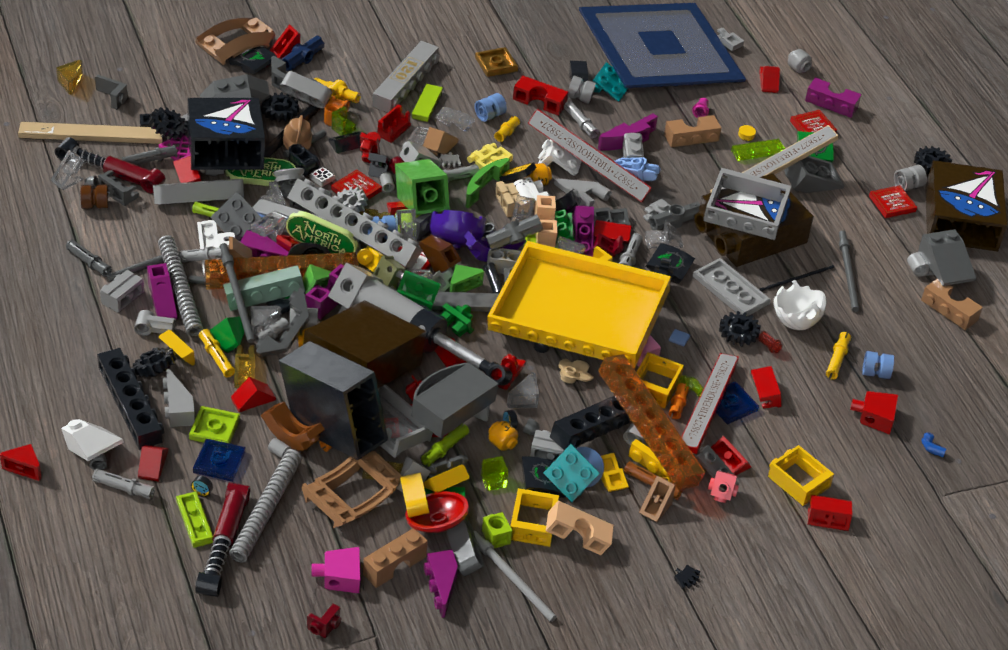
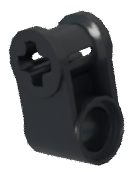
M293 144L289 147L288 161L293 163L296 168H303L305 170L304 176H307L310 171L320 168L321 164L318 157L302 145Z

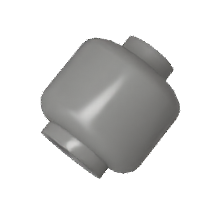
M797 49L789 54L788 65L797 73L807 72L812 67V57L803 49Z

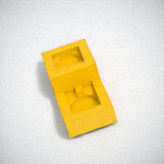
M615 454L601 455L604 463V472L601 480L607 491L612 492L628 488L623 469H619Z

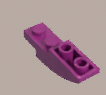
M652 113L632 123L630 126L622 123L602 133L599 136L598 150L622 149L625 133H640L642 135V143L649 140V134L656 130L658 116Z

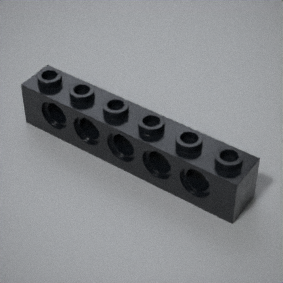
M121 348L97 354L98 368L138 449L141 450L142 446L161 444L162 434L165 433L163 424L161 422L158 423L157 413L154 408L151 409L149 397L147 394L144 395L141 381L136 380V372L134 368H130L127 354L124 355Z
M635 386L555 421L550 438L563 450L570 444L577 448L588 441L591 442L599 436L606 435L610 431L632 423L634 420L648 416L652 411L654 398L640 386Z

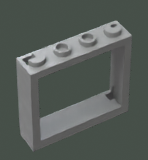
M721 168L706 206L704 221L775 240L789 199L791 186ZM722 187L781 202L774 223L715 207Z

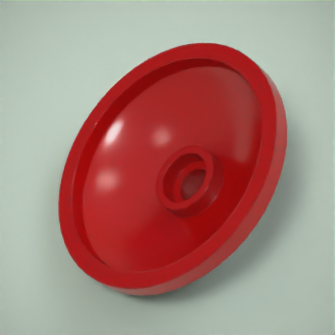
M448 491L434 492L426 495L429 509L428 514L409 518L406 510L405 515L407 523L412 528L425 533H438L452 529L460 524L469 512V505L467 499L458 493Z

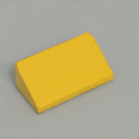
M167 330L159 335V338L173 349L177 355L190 365H195L194 350L175 333Z
M461 464L423 482V486L434 492H440L469 479V475L465 466Z

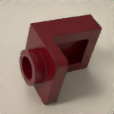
M599 233L595 237L593 249L598 246L614 257L616 254H620L624 247L622 244L623 237L619 236L613 241Z
M333 603L321 618L309 613L307 616V629L313 634L320 635L326 639L333 629H337L341 623L340 606Z

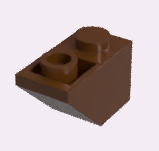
M430 235L418 242L435 273L439 270L443 272L462 261L452 244L434 235Z

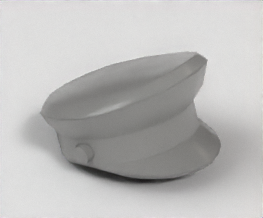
M303 168L276 170L273 173L276 177L275 182L280 187L284 183L294 185L297 179L303 181L305 170Z

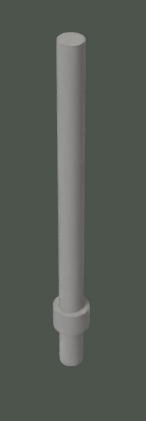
M474 531L479 550L484 555L489 556L549 622H553L557 616L497 554L494 546L488 540H484L477 531Z

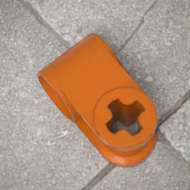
M332 96L324 107V123L328 126L338 125L347 114L350 101H343Z

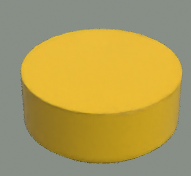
M749 125L741 126L738 132V136L745 141L753 140L756 134L755 128Z

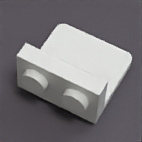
M547 139L542 145L543 151L538 157L540 159L539 163H544L548 166L554 161L575 176L579 171L581 160L551 139Z

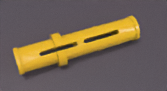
M209 329L202 330L199 333V338L204 343L206 352L211 354L224 377L233 376L235 369L221 350L219 341L214 339Z
M847 332L839 334V339L833 347L834 353L826 371L827 378L830 377L831 373L830 379L834 380L838 377L844 356L849 350L848 344L851 340V335L848 333L845 338Z

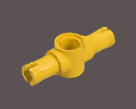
M319 78L314 79L331 89V97L335 96L336 99L342 100L347 99L354 103H358L361 99V94L350 90L342 80L338 79L332 82Z

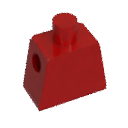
M868 391L864 401L852 399L850 410L861 413V424L890 434L894 422L898 395Z

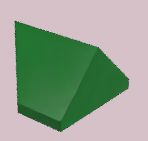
M240 316L227 317L210 329V332L214 339L219 341L220 348L229 353L240 345L244 328Z

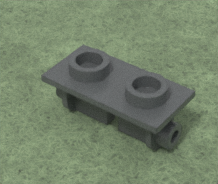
M459 454L457 457L449 459L448 462L445 460L431 464L427 468L431 471L428 475L429 479L461 464L465 466L467 473H470L466 465L468 457Z

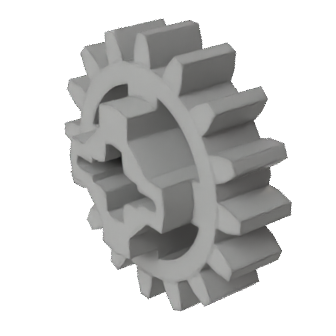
M350 187L349 190L344 188L341 193L337 192V197L344 200L343 204L346 206L351 204L359 209L358 213L365 210L363 206L368 205L366 202L368 198L363 189L360 190L359 187L355 189ZM343 209L339 211L338 217L343 214Z

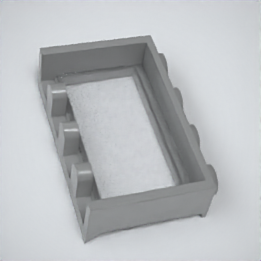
M387 385L378 388L388 435V441L380 446L396 458L404 450L425 441L430 442L433 432L411 416L412 406Z

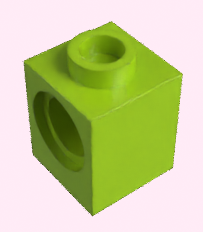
M503 512L483 517L482 532L486 540L494 548L511 544L512 529Z

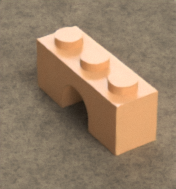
M537 195L535 215H538L543 227L542 231L536 233V243L554 248L557 238L555 196Z
M558 500L548 512L546 532L565 539L572 530H575L583 538V548L602 555L612 544L614 525Z

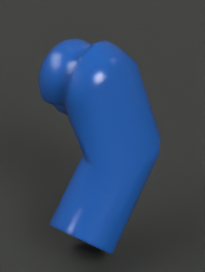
M924 433L921 442L926 451L943 458L946 448L938 446L933 442L934 435L932 433Z

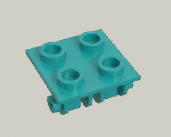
M607 62L592 80L596 83L594 92L597 93L603 89L618 102L628 89L625 88L614 68Z
M572 444L543 472L571 502L579 497L585 488L600 474Z

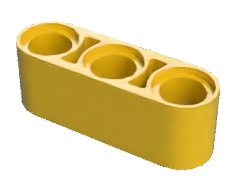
M421 472L400 477L408 517L428 514L429 509Z

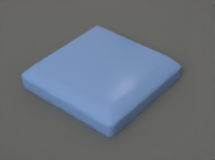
M675 329L669 341L685 346L690 338V334Z

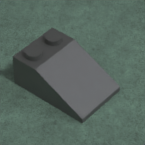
M807 156L784 169L785 176L789 179L791 187L798 192L812 193L842 189L844 187L832 162Z
M955 229L922 235L918 252L942 286L976 281L964 241Z

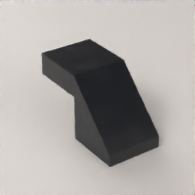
M570 60L569 78H571V81L573 76L583 78L584 82L588 80L587 61Z

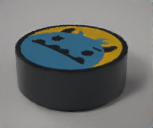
M504 411L503 421H507L516 429L518 419L515 411Z
M197 476L191 483V489L193 492L197 491L198 496L207 497L213 490V484L207 477Z

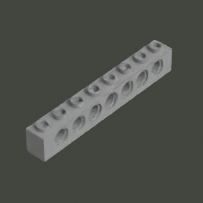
M306 178L304 181L296 180L287 198L314 214L328 219L331 223L347 229L357 239L387 256H393L397 262L405 267L413 268L422 252V249L417 247L419 243L410 238L408 241L403 239V234L395 229L393 232L387 230L388 225L381 221L375 223L372 221L374 217L365 212L363 215L358 213L359 209L351 204L348 206L344 205V200L336 195L333 198L328 195L330 192L324 188L316 189L314 187L315 183ZM313 193V198L309 200L310 194ZM328 201V206L324 209V203ZM343 209V214L338 217L339 211ZM357 218L358 222L353 226V221ZM372 226L373 230L368 234V229ZM385 235H387L388 239L385 243H383L382 239ZM400 244H402L403 248L401 251L398 252L397 248Z

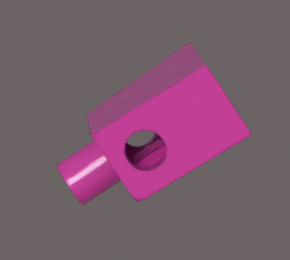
M359 547L326 551L324 564H312L311 577H324V588L328 590L359 593Z

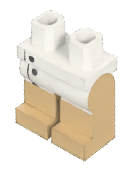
M530 177L509 184H504L503 181L496 182L495 196L507 218L534 211L537 195L549 196L547 191L543 192L541 180L532 181Z

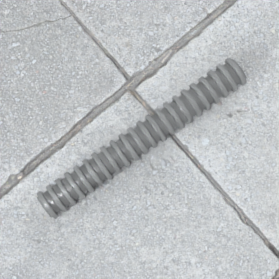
M166 235L158 240L159 249L163 261L168 268L171 286L186 333L192 337L198 336L203 330L202 322L189 287L190 285L177 250L175 239L172 236Z
M289 449L285 452L280 464L277 466L256 503L254 510L251 512L229 551L230 557L236 562L243 563L248 559L250 552L253 550L266 523L269 521L302 461V456L298 451Z

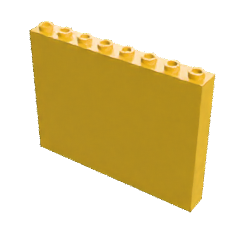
M527 241L487 316L488 330L635 368L670 291L671 276Z

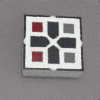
M322 166L310 173V179L323 187L335 180V175Z

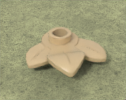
M562 359L559 362L561 380L566 383H575L576 380L587 382L594 379L588 373L590 366L585 361L576 360L571 362L568 359Z

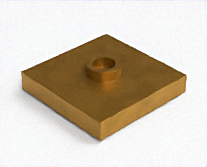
M506 47L475 53V58L487 77L518 71V65Z

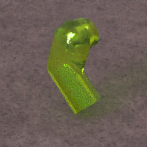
M682 375L679 378V384H686L685 389L688 386L689 390H693L700 397L704 388L696 378Z

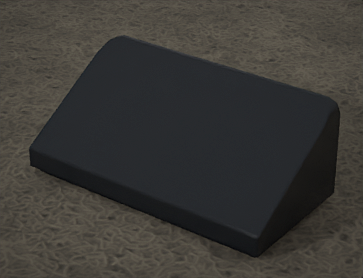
M362 131L329 138V143L336 153L358 149L361 146L360 135Z

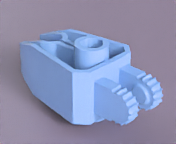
M644 157L615 160L616 163L644 182L656 180L657 174L661 171L658 165L647 163V159Z

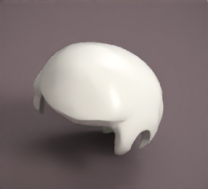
M794 280L792 281L793 285L789 289L785 290L782 286L778 290L777 296L774 298V308L777 317L786 327L794 330H806L814 326L822 318L826 310L827 300L822 291L811 290L809 286L800 287L798 282Z

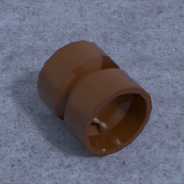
M81 185L82 209H92L94 205L100 209L108 208L107 185H97L96 188H93L92 185Z

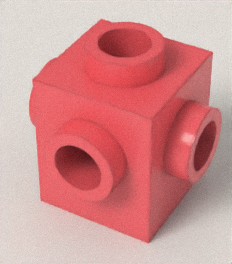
M718 470L715 478H711L708 487L709 490H712L710 495L715 496L714 500L726 503V500H731L732 496L736 497L739 485H736L738 476ZM721 484L727 486L726 491L720 489Z

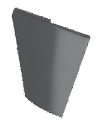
M610 207L594 209V227L596 220L631 225L627 208L610 210Z

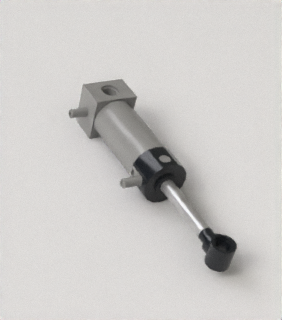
M349 263L344 265L328 297L342 305L338 313L366 300L425 330L426 337L423 352L426 354L441 346L483 371L487 376L496 381L498 385L503 386L510 383L512 380L511 369L495 361L490 363L445 336L448 324L444 318L382 283V279L369 271ZM501 370L502 377L498 380L497 374Z

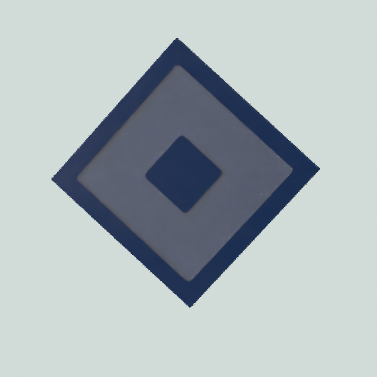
M696 3L579 7L581 15L625 88L721 84L746 81V78Z

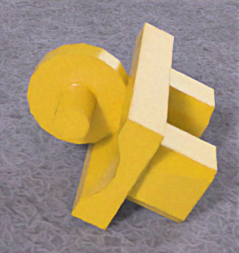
M367 245L366 248L361 249L357 253V261L374 272L381 257L384 255Z

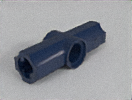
M317 35L303 45L297 43L293 47L292 52L281 59L286 62V71L289 72L303 62L305 64L311 62L314 54L325 47L322 38Z

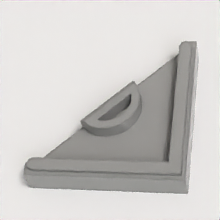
M554 179V185L566 194L570 192L569 188L574 187L578 192L584 191L589 195L592 193L594 185L599 183Z

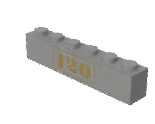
M420 41L375 90L372 107L388 113L396 105L400 104L403 99H406L408 93L414 90L416 84L422 81L424 75L430 72L434 64L438 63L440 58L438 54L439 47Z

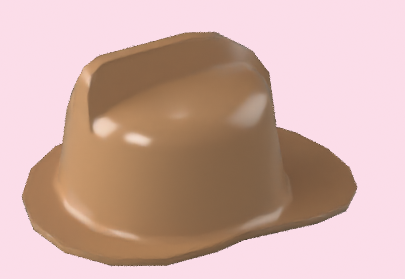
M300 115L299 118L292 119L285 126L283 144L288 150L293 144H300L309 150L312 140L311 125L307 120L303 119V115Z

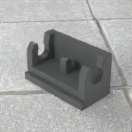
M109 170L104 174L98 175L99 185H107L108 196L123 206L139 197V193L133 191L137 189L135 185L127 187L116 180V177H109L114 174V171Z

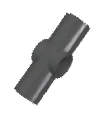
M694 202L684 206L674 204L669 207L668 211L649 216L651 229L656 231L666 227L680 228L683 222L695 218V214L699 212L700 203Z
M536 214L520 222H510L503 229L486 235V239L491 250L494 251L508 244L514 245L522 242L527 236L542 231L543 227Z

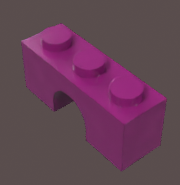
M814 78L808 87L805 101L852 118L858 109L862 94L849 89H845L840 94L833 93L829 90V82Z
M342 264L329 274L326 288L316 285L305 295L307 308H318L319 319H322L339 304L328 297L344 267Z

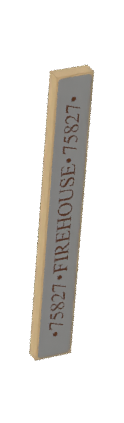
M827 125L742 173L755 177H762L771 173L775 175L838 140V135Z

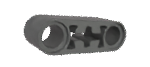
M465 517L460 524L446 530L458 569L464 577L484 567L473 528Z

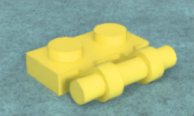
M492 143L490 145L486 144L479 151L472 152L467 157V161L469 163L475 162L479 169L503 158H509L511 162L513 155L503 147L497 148L496 144Z

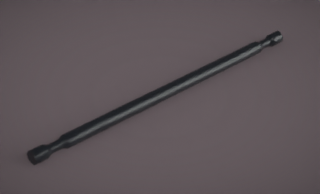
M834 265L768 285L759 290L762 292L766 289L824 272L828 269H833Z

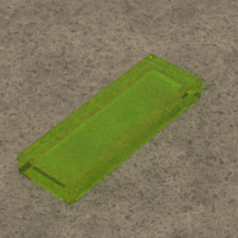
M779 139L733 145L731 151L737 161L773 156L784 150L785 147Z

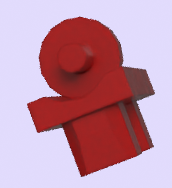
M361 132L360 151H362L363 155L361 158L364 162L371 163L368 160L369 152L380 154L379 143L381 138L377 132H369L367 135Z
M511 354L505 356L500 365L511 369L512 380L509 384L498 385V387L507 390L526 365V361L519 360ZM501 370L497 374L498 380L502 377Z

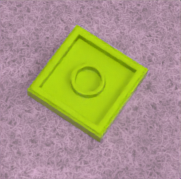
M201 406L189 433V440L229 448L240 421V414Z

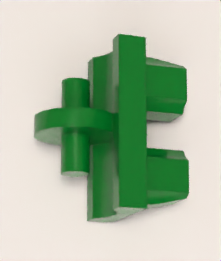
M566 210L556 211V243L561 244L563 241L575 240L573 214H567Z
M447 303L442 306L444 312L441 315L447 320L448 326L452 322L456 323L452 327V331L458 337H461L466 332L471 334L474 331V328L471 327L473 315L470 314L471 307L469 305H463L462 307L458 305L455 309Z

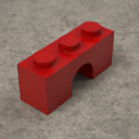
M522 75L514 85L513 100L527 105L532 100H542L544 102V111L559 116L568 100L569 91Z

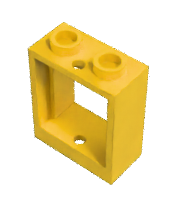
M647 352L631 381L630 389L640 386L654 398V405L666 408L681 380L684 365ZM649 370L671 378L672 381L668 389L644 381L643 378Z
M799 445L792 450H787L780 458H775L769 465L770 470L768 473V477L802 506L810 502L811 495L819 496L829 489L834 477L833 472ZM796 464L809 474L813 480L802 486L787 474L785 470Z
M518 488L510 525L512 529L511 540L550 547L552 534L546 532L545 525L517 520L520 505L550 510L558 502L559 495Z

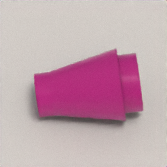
M701 98L693 106L692 112L696 118L708 116V99Z

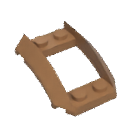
M237 18L211 27L196 37L195 43L224 65L226 64L225 61L231 56L235 58L251 48L258 46L268 48L271 39L273 40L276 35L273 29L258 18ZM238 28L248 33L231 40L227 44L217 38V36L224 32Z
M371 451L359 460L349 457L332 471L316 478L313 483L309 485L306 483L302 484V491L306 503L312 501L334 521L333 528L367 514L381 504L396 490L402 475L379 454ZM362 467L383 488L367 501L351 508L332 490L347 481Z

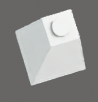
M81 419L72 420L68 425L61 428L68 450L87 461L124 443L122 438L103 427Z

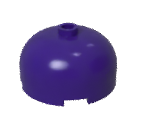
M444 210L442 214H438V211H433L431 213L430 231L432 235L452 244L455 250H460V248L468 247L466 245L467 240L463 236L468 230L476 237L483 238L486 218L479 216L478 219L475 218L473 213L464 211Z

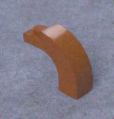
M285 401L274 405L261 414L262 419L271 432L280 441L294 450H306L319 440V433L325 430L321 423L312 426L300 423L293 416Z

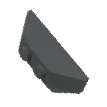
M246 74L213 81L200 94V98H259L261 105L265 99L270 98L267 81Z

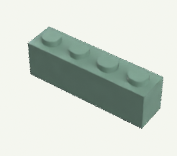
M298 265L238 280L245 307L291 296L293 291H298L300 287L304 289ZM225 283L223 286L230 311L237 310L238 307L231 283Z

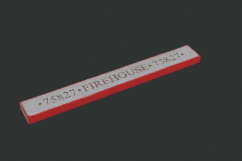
M536 109L528 122L529 125L640 202L645 200L652 189L651 186L553 118Z
M720 353L681 436L678 450L694 454L698 453L739 362L738 356Z

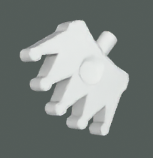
M449 152V155L441 154L439 158L442 161V166H445L446 163L448 168H450L451 164L455 168L456 163L458 166H461L458 154L452 155V152Z

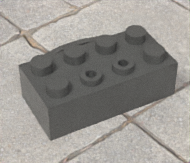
M470 363L446 367L431 374L419 384L414 394L411 416L436 436L442 438L495 402L498 383Z

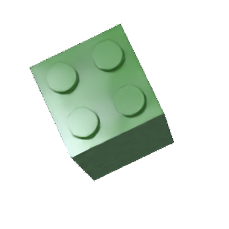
M426 159L395 164L397 197L413 215L450 210L447 174L433 161Z

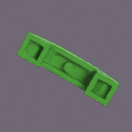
M503 158L484 166L472 177L467 187L466 208L469 209L479 200V191L492 179L500 181L499 177L509 170V158Z

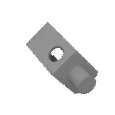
M406 141L402 146L403 149L400 152V157L404 162L430 159L438 167L442 164L439 158L422 145Z

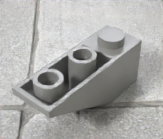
M166 369L167 377L163 378V390L167 389L168 392H164V404H168L169 407H165V419H170V427L193 426L195 421L193 396L171 370Z

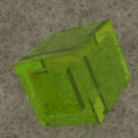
M345 106L332 112L331 129L339 135L356 131V125L347 119V108Z
M502 456L482 461L481 478L487 491L507 487L508 469Z

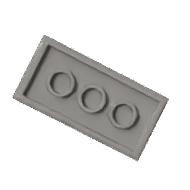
M721 258L693 272V277L736 313L739 311L743 315L746 312L747 316L766 307L771 302L768 296Z

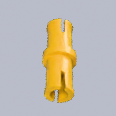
M512 116L507 122H504L494 134V138L498 142H503L520 124L519 118Z

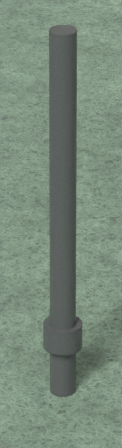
M840 231L839 249L843 255L851 308L853 312L859 311L849 253L850 242L847 240L846 232Z
M222 243L220 244L223 256L221 260L228 273L248 343L255 342V337L233 266L234 259L229 253L227 244Z

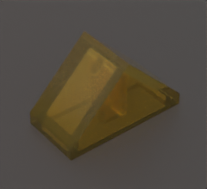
M76 60L56 67L57 80L68 94L73 95L83 75L82 60Z

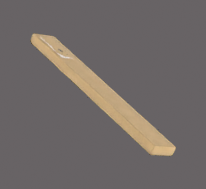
M21 122L18 132L19 138L64 140L67 137H71L79 141L163 143L161 135L156 134V129H151V127Z

